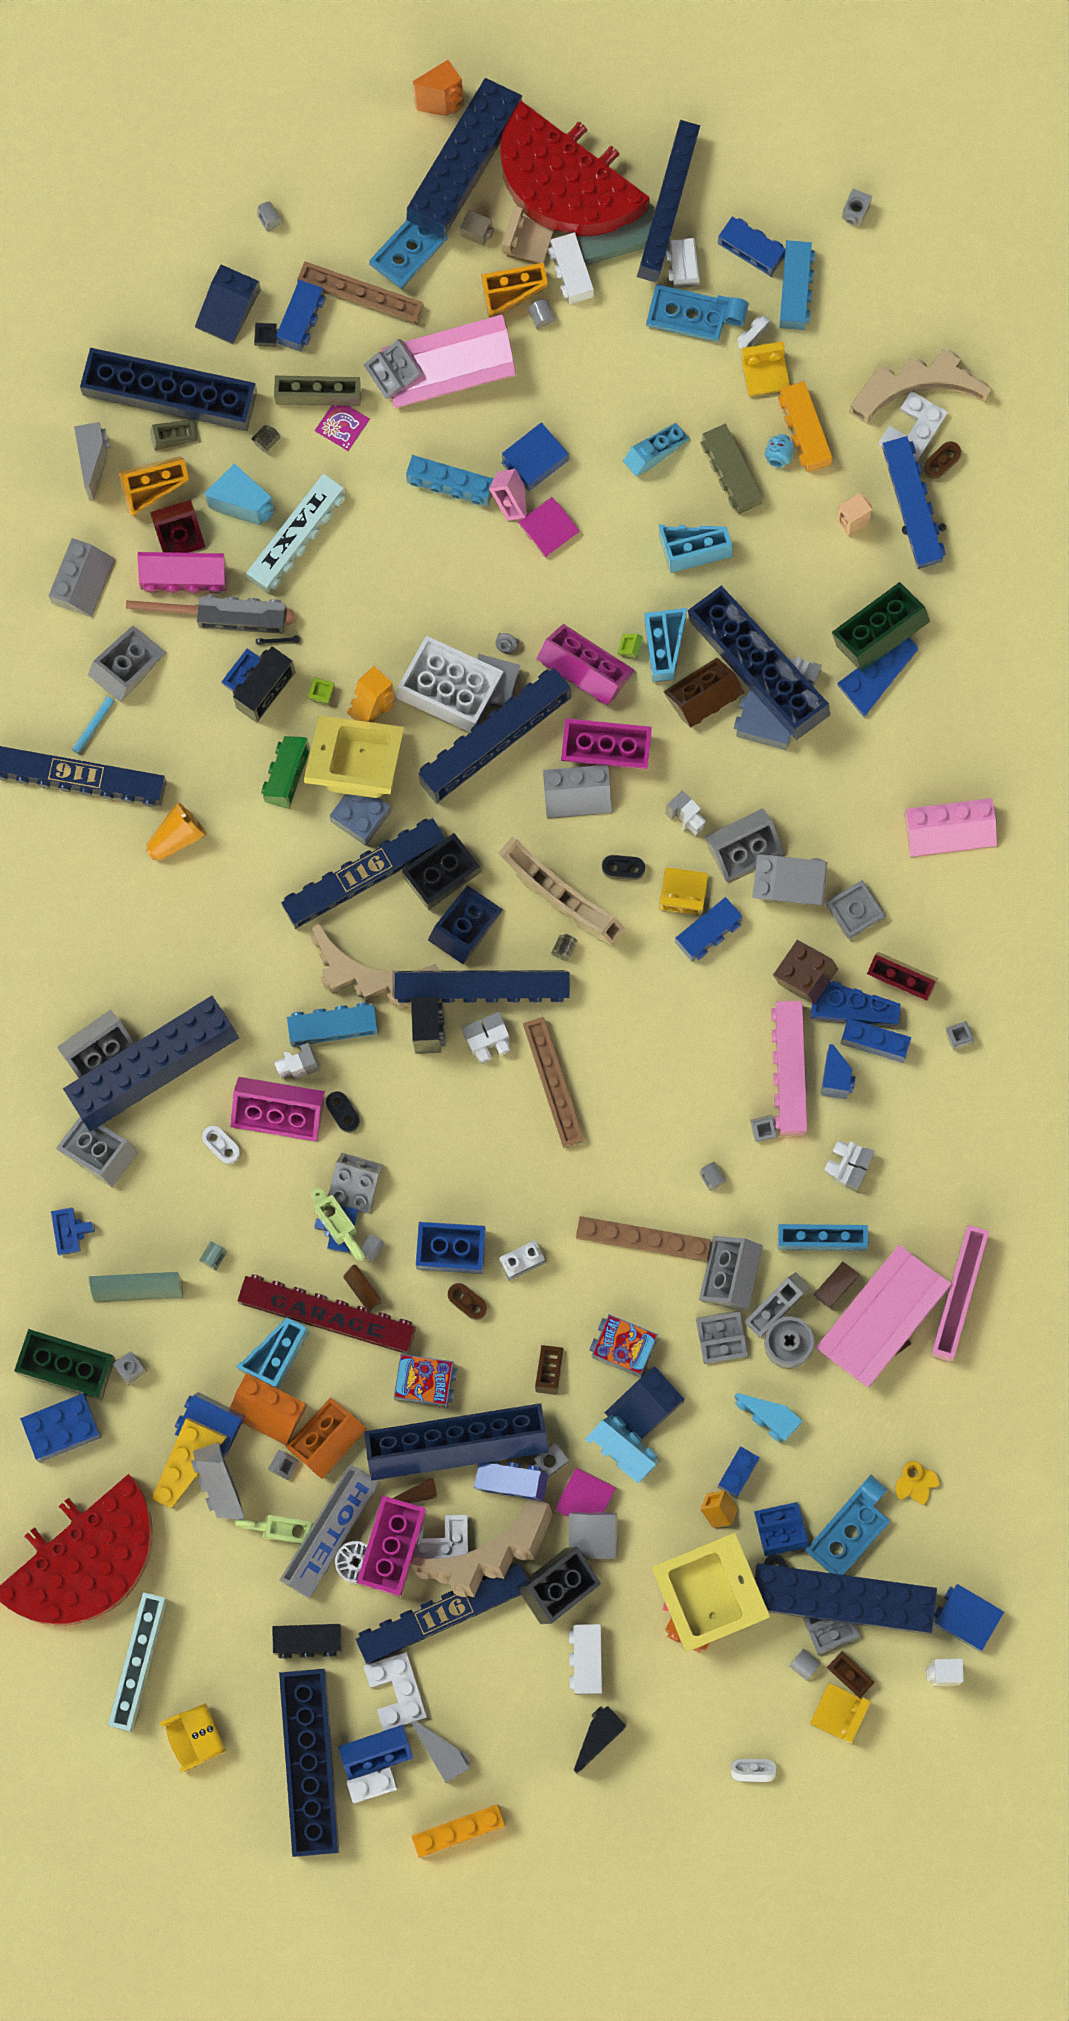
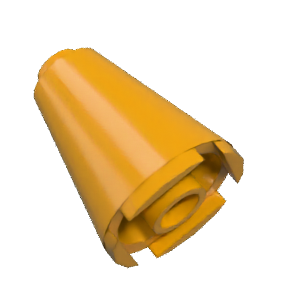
M177 803L147 842L146 846L148 849L146 852L153 860L157 858L161 861L204 838L207 833L202 825L193 818V814L184 805Z

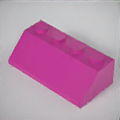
M137 553L139 585L141 590L154 593L157 590H165L168 593H177L178 590H187L188 593L208 591L212 594H219L227 589V563L224 553Z
M562 624L545 640L536 658L545 667L555 668L564 679L571 681L580 690L588 692L597 701L609 705L617 697L634 672L633 668L565 624Z
M565 718L561 761L648 769L652 727Z
M238 1077L233 1092L230 1127L317 1142L325 1091Z
M382 1496L356 1583L402 1597L426 1517V1508Z

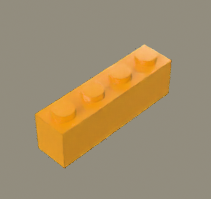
M805 381L780 388V395L777 397L780 409L785 410L786 416H784L787 428L792 429L793 435H791V439L795 444V448L798 447L799 449L798 459L801 467L805 466L808 473L831 465L832 455Z
M498 1804L412 1835L411 1837L418 1857L422 1858L503 1828L505 1824Z

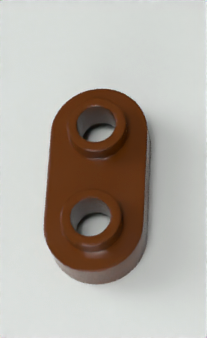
M952 441L945 442L927 459L924 467L926 475L932 479L941 478L960 459V446ZM952 452L954 456L948 457L946 453ZM936 466L939 470L935 472L931 467Z
M456 1283L449 1288V1301L470 1319L480 1320L486 1315V1302L466 1285ZM462 1292L463 1297L457 1299L455 1298V1293ZM473 1306H479L480 1311L478 1313H474L472 1311Z

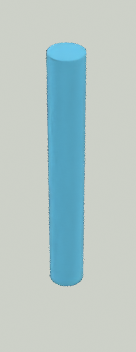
M107 696L72 750L75 753L80 754L114 703L112 698Z

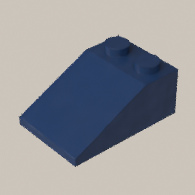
M221 264L211 282L195 328L234 344L261 291L259 281Z
M467 885L434 926L428 941L464 965L503 909Z
M654 1366L604 1413L608 1417L611 1415L620 1417L626 1424L624 1427L630 1432H635L643 1439L684 1403V1398Z

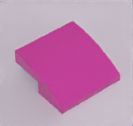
M550 497L530 512L526 518L518 521V524L528 538L535 543L544 557L548 556L579 532L578 528L553 497Z
M576 1467L555 1511L569 1517V1513L572 1511L583 1513L604 1512L616 1487Z

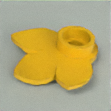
M907 1462L902 1468V1476L896 1481V1496L899 1500H902L910 1495L915 1502L924 1505L929 1497V1488L939 1486V1480L932 1470L924 1469L919 1462ZM911 1468L917 1470V1475L914 1477L909 1474Z

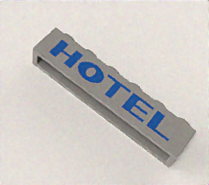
M349 1465L279 1581L309 1598L316 1591L318 1582L323 1574L328 1571L329 1564L341 1548L344 1539L351 1533L353 1524L358 1516L363 1513L367 1501L375 1493L379 1481H371L370 1475L357 1467Z

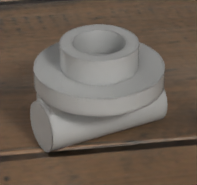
M499 633L495 643L499 651L508 654L516 649L520 639L508 633Z

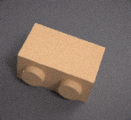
M861 493L839 505L836 520L847 536L852 535L870 523L871 508L873 506L867 497L864 498Z

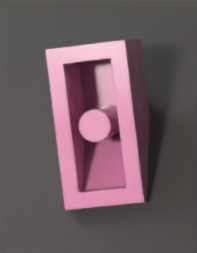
M516 469L497 472L489 490L507 521L526 518L525 485Z

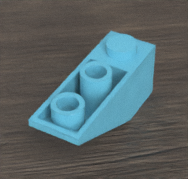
M675 423L632 446L623 462L637 477L653 468L687 442L689 437Z
M736 1393L734 1399L737 1400L735 1402L736 1406L743 1412L748 1410L753 1415L751 1419L758 1426L762 1427L764 1425L770 1430L768 1434L776 1442L781 1440L784 1443L802 1423V1420L785 1405Z

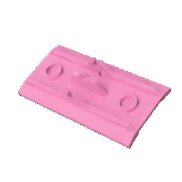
M498 315L405 341L404 344L424 374L408 387L392 396L393 407H403L515 376V364L504 315ZM388 347L381 348L382 352L385 351Z
M899 1244L816 1346V1349L869 1388L950 1288L952 1283L937 1274Z

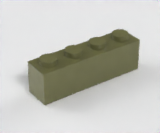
M275 375L274 398L276 404L361 406L360 377Z
M726 423L703 433L702 442H700L702 450L705 454H709L711 468L714 472H718L720 486L723 491L727 490L730 496L728 501L731 508H736L738 514L762 504L763 497Z

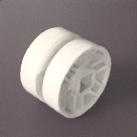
M360 1541L348 1542L336 1554V1569L339 1575L351 1584H358L356 1582L368 1546L367 1544ZM354 1559L361 1561L358 1567L352 1565Z

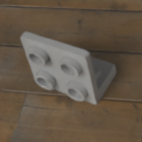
M341 1153L336 1161L328 1197L333 1195L339 1205L369 1213L377 1181L384 1165Z

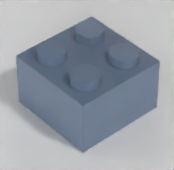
M345 794L330 814L331 823L367 846L391 813V808L389 804L379 797L372 798Z

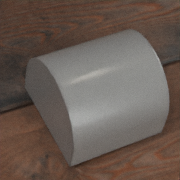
M265 202L258 206L257 217L266 231L269 232L280 225L282 219L271 202Z
M547 299L538 300L528 307V312L536 329L556 321Z
M967 1021L946 1028L947 1038L953 1050L974 1043V1038Z
M772 1114L750 1120L756 1142L777 1137Z
M715 1162L703 1167L699 1174L709 1191H713L727 1181Z
M369 1234L361 1247L365 1259L371 1262L375 1260L385 1244L372 1234Z
M278 1450L268 1470L289 1480L298 1460Z
M802 1649L789 1667L807 1681L821 1662Z

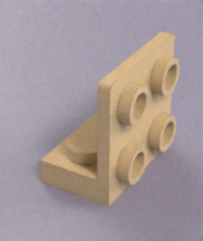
M514 206L502 243L503 254L537 264L544 263L554 231L523 216V208Z

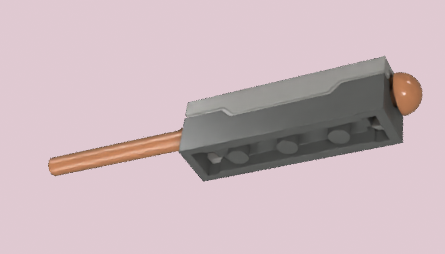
M206 595L205 597H199V604L196 605L126 600V609L198 614V627L206 629L284 634L285 621L286 625H290L295 621L296 617L293 610L286 609L285 603L277 599H271L269 602L260 601L258 598L239 600L238 597L228 596L226 599H221L215 595Z

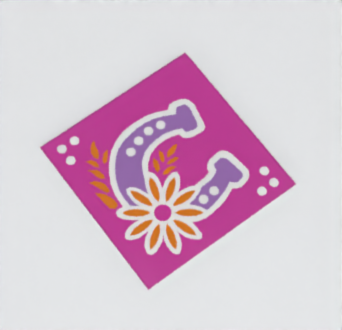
M331 406L314 431L349 451L370 418L350 406Z

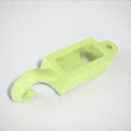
M314 1189L311 1197L316 1204L313 1207L319 1219L338 1245L345 1242L353 1256L358 1261H364L365 1255L352 1237L357 1234L355 1226L333 1195L327 1197L322 1189ZM332 1206L335 1209V1214L331 1217L325 1216L323 1211Z
M266 1515L265 1521L236 1519L235 1525L240 1528L263 1531V1538L302 1544L311 1529L312 1522ZM296 1525L304 1528L301 1538H296L292 1534V1529Z

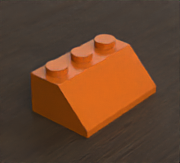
M446 60L413 81L415 107L418 111L447 116L451 113H457L464 106L462 79L449 60Z
M246 1373L235 1393L230 1408L246 1416L243 1424L287 1446L307 1405Z
M330 1397L289 1442L286 1448L312 1472L323 1479L367 1429L351 1413Z

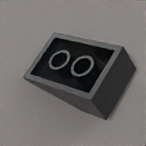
M600 1706L592 1714L593 1720L590 1723L574 1767L576 1774L586 1767L626 1728L625 1723L609 1706L605 1708Z

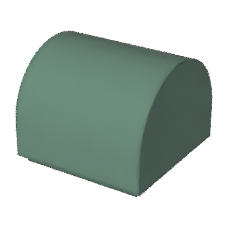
M210 1241L199 1261L216 1271L227 1251L220 1245Z

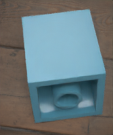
M235 463L204 493L208 507L211 510L257 525L269 521L274 514L271 496Z

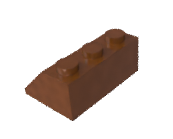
M715 658L663 691L680 718L690 728L701 723L709 715L717 713L720 708L730 702H734L739 696L744 694L735 673L718 658Z

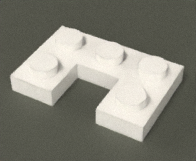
M911 391L902 404L900 411L917 421L908 435L909 442L913 441L916 453L913 454L915 462H917L948 412ZM889 426L878 442V446L882 448L884 442L907 435Z
M445 1515V1538H423L422 1527L414 1557L429 1559L450 1558L468 1553V1515Z
M407 1652L363 1666L370 1688L392 1681L398 1703L377 1709L383 1731L427 1718Z

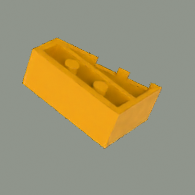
M544 263L481 275L489 318L505 313L546 290L548 287Z
M180 456L118 472L127 511L131 516H134L146 506L151 505L163 495L170 493L189 480L185 460Z
M375 665L358 680L354 691L357 697L356 700L354 698L351 700L350 703L353 706L348 709L347 713L354 720L373 723L384 712L388 713L395 706L394 702L396 700L393 683Z

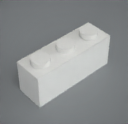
M575 232L551 239V247L548 248L550 259L555 260L557 265L554 267L556 277L562 280L563 286H560L563 298L568 299L569 305L593 298L594 289Z
M601 1624L573 1625L574 1630H569V1644H574V1653H569L570 1667H574V1676H570V1689H574L575 1695L602 1694Z
M935 1659L930 1663V1666L926 1667L927 1681H931V1686H955L963 1683V1659Z

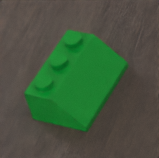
M284 736L283 741L278 742L275 754H278L276 761L271 762L268 774H271L269 781L264 782L261 794H264L265 802L290 809L310 752L307 738Z

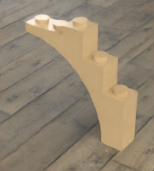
M943 348L929 368L922 360H915L910 357L897 377L889 368L878 366L850 405L849 413L867 424L888 403L909 394L911 391L917 392L931 389L952 390L970 395L985 403L990 397L991 388H989L985 381H978L973 378L966 369H959L961 359H959L958 355L951 350L947 351Z
M511 837L499 851L500 856L517 873L516 876L527 888L542 895L553 908L568 915L580 929L610 945H613L625 930L624 926L615 916L599 908L568 886L534 857L518 839Z
M320 924L311 927L313 934L310 937L315 947L320 946L323 952L319 956L324 966L329 965V967L322 969L324 976L321 977V980L326 989L330 988L332 993H335L357 983L354 985L358 997L363 996L365 1002L390 991L387 993L388 999L392 1006L396 1004L398 1010L411 1004L398 1003V999L392 997L391 971L369 968L352 960L328 939ZM436 964L412 971H437L439 969Z
M527 1499L522 1511L513 1523L496 1539L483 1547L450 1558L429 1559L414 1557L411 1566L415 1574L421 1579L427 1580L430 1578L442 1584H450L456 1595L475 1597L483 1575L489 1578L498 1577L504 1579L514 1556L521 1560H535L553 1513L548 1503Z

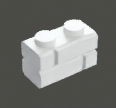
M688 238L669 241V248L666 250V260L671 261V268H668L669 281H673L675 288L698 286L699 271L695 239Z
M391 1768L347 1781L354 1804L398 1790Z

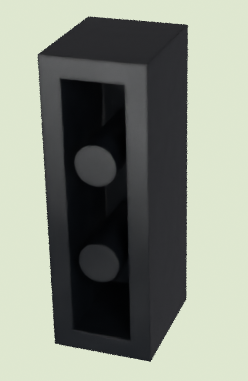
M341 1624L272 1626L273 1654L278 1655L279 1659L292 1658V1654H301V1658H313L314 1653H323V1657H337V1652H342Z

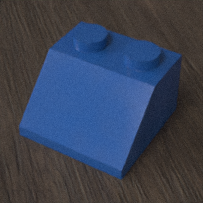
M829 1044L821 1095L847 1099L848 1093H853L855 1076H851L852 1068L833 1044Z

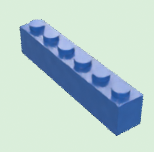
M908 436L884 442L882 444L883 453L917 569L941 563L943 555H946L943 543L938 542L937 535H940L937 522L933 523L931 515L934 514L932 504L926 501L925 495L928 494L926 484L921 482L919 474H922L919 461L915 462L913 454L916 453L913 441L909 442Z

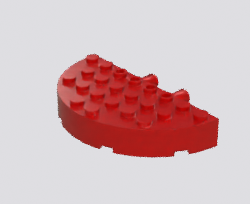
M520 100L503 129L500 155L506 188L513 197L515 204L523 208L524 214L539 225L552 231L566 232L567 235L575 232L576 236H595L616 231L617 228L626 224L629 225L650 209L649 196L609 167L620 155L616 148L612 151L614 147L609 146L601 157L597 158L577 143L588 131L584 124L580 127L582 123L578 121L566 134Z
M127 1474L85 1512L81 1513L70 1498L64 1501L70 1509L61 1503L59 1508L71 1522L52 1541L46 1542L35 1527L31 1529L30 1532L35 1536V1539L30 1533H27L24 1537L37 1552L0 1585V1603L24 1618L55 1626L81 1624L96 1619L122 1603L137 1586L148 1564L153 1533L151 1515L146 1499L130 1474Z

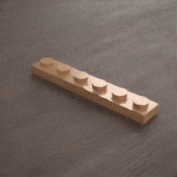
M304 262L297 282L302 280L322 287L325 293L414 324L417 323L423 308V302L308 262Z
M544 1017L523 1023L563 1148L584 1142Z
M583 1216L579 1217L576 1239L703 1262H707L711 1240Z

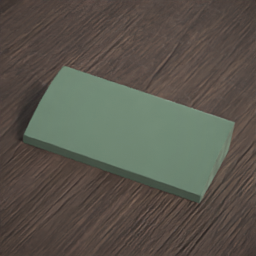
M650 204V209L636 221L619 227L616 231L595 236H576L585 265L644 249L655 211L653 205Z
M178 1272L89 1276V1284L94 1302L183 1298V1284Z

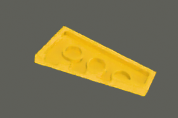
M187 1417L151 1499L172 1508L199 1474V1472H194L191 1460H194L193 1451L216 1442L220 1446L228 1436Z

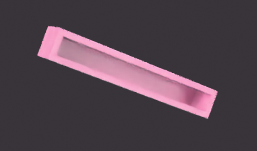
M778 1001L775 1003V1008H771V1021H776V1030H772V1043H776L777 1051H773V1064H777V1073H773L774 1086H778V1094H774L775 1108L779 1107V1116H775V1129L780 1130V1135H806L807 1114L802 1001Z
M970 1225L965 1230L951 1280L952 1285L947 1294L930 1356L949 1362H952L954 1359L989 1235L987 1230Z

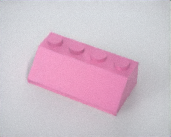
M993 798L909 808L905 811L904 817L910 857L997 846Z

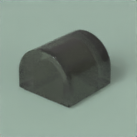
M264 425L251 440L260 450L266 453L281 436L275 428Z
M569 934L559 935L551 955L561 960L569 961L578 940Z

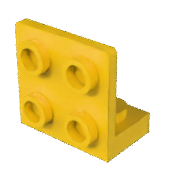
M784 341L741 348V361L749 397L780 392V388L790 386L784 358Z
M666 867L659 910L702 916L708 873Z
M829 1683L810 1724L851 1744L871 1701L859 1698Z

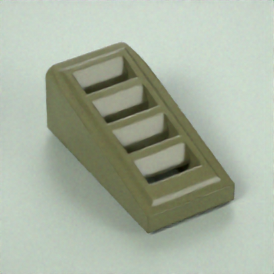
M193 420L154 424L150 429L154 450L197 441L198 439ZM185 427L188 429L189 436H185ZM176 429H179L180 437H177ZM168 431H170L171 438H168ZM159 433L162 434L163 439L159 438Z

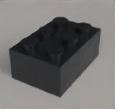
M273 646L261 654L259 657L260 662L257 666L250 668L246 674L247 679L243 684H238L233 691L236 709L256 723L296 673L293 660Z
M455 833L402 870L403 878L428 911L481 873L479 864Z
M437 996L412 997V1040L415 1054L442 1053L441 1046H446L443 1026L445 1025L443 1003L438 1002Z
M568 1547L563 1549L516 1588L540 1624H552L601 1585L578 1547Z

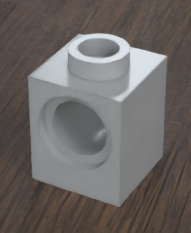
M852 189L843 209L842 219H845L848 224L862 226L870 208L872 196ZM857 206L861 211L855 212L851 208Z
M132 1351L113 1363L128 1385L146 1373Z
M556 1443L549 1447L548 1453L539 1454L534 1458L536 1463L534 1466L542 1468L541 1472L548 1474V1478L569 1463L568 1458ZM548 1456H552L556 1459V1464L554 1467L548 1468L543 1464V1460Z

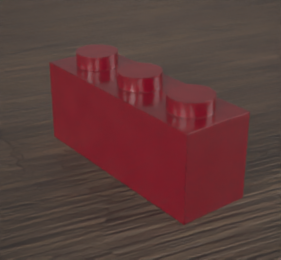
M880 952L875 954L867 972L869 976L926 1001L930 999L939 979Z

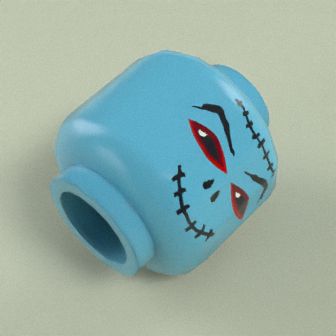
M779 434L778 436H773L768 441L765 458L770 465L782 468L791 462L795 444L787 435Z

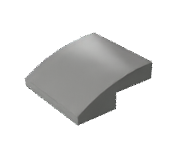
M397 339L385 351L375 354L364 364L385 399H389L424 374L404 342L400 339Z
M479 654L478 660L504 671L489 704L503 708L505 706L504 703L513 696L520 665Z
M739 1310L696 1317L704 1364L748 1357Z
M573 1511L569 1513V1547H578L585 1559L617 1558V1513L597 1511L595 1513Z
M803 1618L818 1656L860 1639L854 1624Z

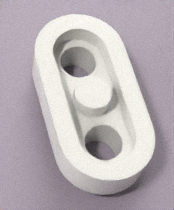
M765 315L761 318L758 316L752 322V328L747 333L743 332L737 340L739 343L738 348L741 350V348L752 347L769 328L771 320Z
M209 1126L203 1131L202 1140L204 1144L220 1161L225 1164H233L239 1159L240 1150L238 1146L219 1127ZM217 1135L218 1138L212 1142L210 1141V1136ZM227 1150L233 1151V1155L231 1157L225 1156V1152Z
M737 1759L731 1764V1776L741 1782H768L776 1777L777 1767L773 1761L767 1759Z

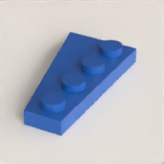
M909 637L863 672L858 668L839 681L837 686L865 718L869 710L877 703L881 695L916 654L918 647Z
M832 981L829 982L816 1003L812 1004L811 1018L847 1022L849 1018L871 1025L898 1027L901 1004L876 995L871 996L863 993L862 990L851 989L842 986L841 983Z

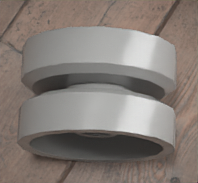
M791 1316L779 1318L773 1322L766 1332L764 1341L765 1352L770 1361L778 1367L786 1369L796 1368L805 1363L811 1355L814 1345L813 1332L808 1324L799 1318ZM791 1340L793 1342V1346L789 1345L787 1347L785 1345V1341Z

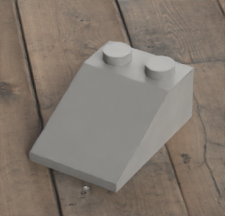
M100 422L74 426L84 487L89 500H94L108 457L107 449L110 448L106 429L101 428Z
M132 626L93 661L88 676L121 702L138 686L166 652L135 626Z
M757 854L752 898L764 901L823 906L828 862Z
M81 1117L56 1148L111 1187L115 1185L139 1153L126 1139L102 1125L90 1132Z

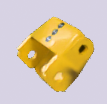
M206 1703L160 1722L161 1727L166 1726L169 1743L182 1766L179 1768L180 1773L191 1770L227 1752Z

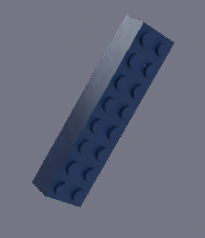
M484 78L407 206V221L442 238L445 237L499 147L503 129L518 102L522 101L521 94Z
M91 347L80 384L83 396L248 431L257 395L256 383Z
M722 585L688 610L690 623L796 741L830 716L829 703Z
M552 668L550 671L548 669L543 671L535 683L532 684L530 682L525 685L521 690L522 693L517 697H510L504 703L505 706L503 708L492 711L485 722H479L474 725L470 730L471 733L466 737L460 736L453 743V747L449 750H442L434 762H428L420 768V773H418L420 785L436 804L571 699L570 685L555 668Z
M212 995L67 1085L63 1090L91 1132L238 1040L239 1036Z
M541 1403L364 1431L371 1481L549 1452Z
M760 1563L756 1564L754 1579L768 1613L919 1634H932L937 1588Z
M313 1669L279 1672L292 1857L337 1854L340 1851L326 1670Z

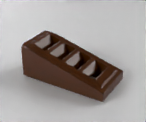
M541 1345L535 1391L537 1393L558 1394L563 1357L562 1347ZM545 1354L556 1355L558 1357L557 1359L545 1358ZM544 1363L556 1365V1367L544 1366ZM543 1373H551V1374H555V1376H546V1375H542V1374H543Z
M434 1478L395 1496L393 1499L414 1503L437 1498Z

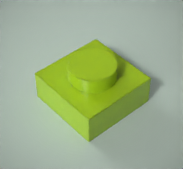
M638 633L623 634L617 654L622 657H638L643 636Z
M314 677L308 699L329 705L335 683Z

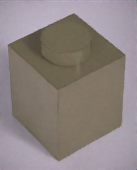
M468 210L460 227V236L484 246L486 239L490 240L494 231L492 219Z

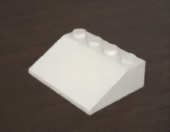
M425 636L397 687V699L471 733V728L482 721L504 671L431 637Z

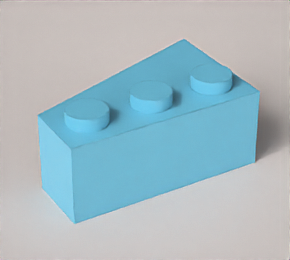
M659 525V537L670 573L733 557L732 543L727 527L699 526V528L686 527V525H679V527Z
M687 608L644 613L652 682L674 680L687 617Z
M286 1318L243 1362L236 1366L237 1369L279 1389L310 1331L307 1327Z
M611 1415L603 1419L585 1440L588 1443L592 1441L597 1443L602 1448L601 1453L605 1457L609 1454L618 1463L617 1466L637 1483H640L659 1464L658 1454L652 1448H646L641 1443L642 1439L638 1434L633 1431L630 1432L624 1427L626 1424L620 1417Z

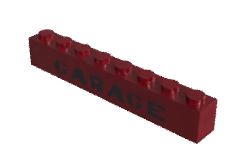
M252 1274L251 1277L245 1276L237 1300L240 1305L289 1318L400 1353L409 1354L416 1331L411 1321L400 1318L398 1322L392 1320L390 1315L381 1312L378 1315L369 1313L370 1309L362 1306H357V1309L348 1307L349 1303L336 1299V1302H331L327 1300V1296L315 1293L314 1296L306 1294V1290L294 1287L291 1290L285 1288V1284L273 1280L271 1284L265 1282L264 1278Z

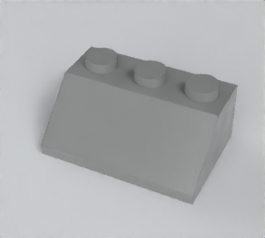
M72 538L49 593L51 603L92 617L115 559L89 543Z
M608 765L543 770L547 818L612 813Z
M763 808L705 836L710 852L726 882L755 869L757 854L771 856L785 854L773 821Z
M109 1010L57 1048L77 1077L80 1078L135 1043L113 1011Z
M713 1236L699 1300L724 1307L748 1310L763 1245L746 1238Z
M216 1442L193 1451L194 1460H191L194 1472H199L201 1475V1479L198 1481L202 1492L207 1491L209 1497L206 1498L209 1510H214L217 1518L244 1519L241 1501L219 1443Z

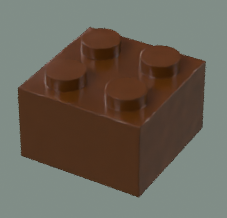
M797 939L773 976L780 986L815 1004L838 971V967L832 958Z

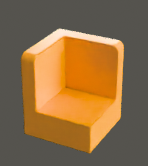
M724 1490L707 1493L700 1510L713 1528L732 1525L738 1509Z

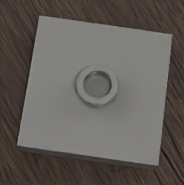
M863 880L825 902V905L848 940L886 917Z

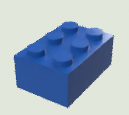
M419 1222L416 1269L483 1274L486 1227Z
M83 1393L20 1418L34 1457L38 1462L102 1438L88 1400Z

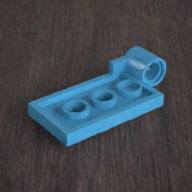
M406 220L369 260V265L402 289L448 240V234L442 238ZM408 243H415L418 247L410 250L406 245ZM401 257L404 259V262L396 264L393 259Z
M656 284L646 326L719 342L723 323L734 326L744 325L749 303L741 298H729L721 295L715 298ZM673 305L678 311L675 314H669L666 312V308ZM690 310H695L698 316L695 319H690L686 313Z
M871 1474L812 1541L809 1547L805 1549V1552L829 1573L844 1575L889 1524L890 1520L874 1507L888 1488ZM847 1526L856 1527L858 1533L855 1538H848L845 1535V1528ZM837 1542L842 1545L843 1551L840 1555L831 1553L830 1545Z

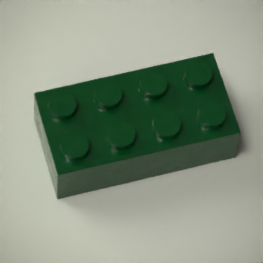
M899 582L833 630L832 635L837 648L863 672L928 624L930 620L925 606Z
M28 1329L14 1372L18 1375L72 1392L83 1393L85 1396L102 1401L116 1358L102 1351Z

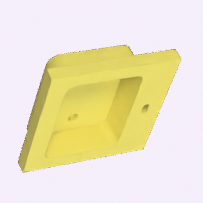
M319 715L304 776V783L323 785L330 792L372 798L381 797L383 794L391 795L404 735V727Z
M735 1532L651 1567L685 1652L770 1618ZM739 1575H741L743 1579V1584L739 1582Z

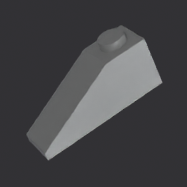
M795 1272L787 1277L744 1322L760 1338L769 1329L771 1324L787 1313L811 1287Z
M417 1721L412 1722L445 1783L469 1770L468 1764L471 1762L465 1751L460 1753L456 1747Z

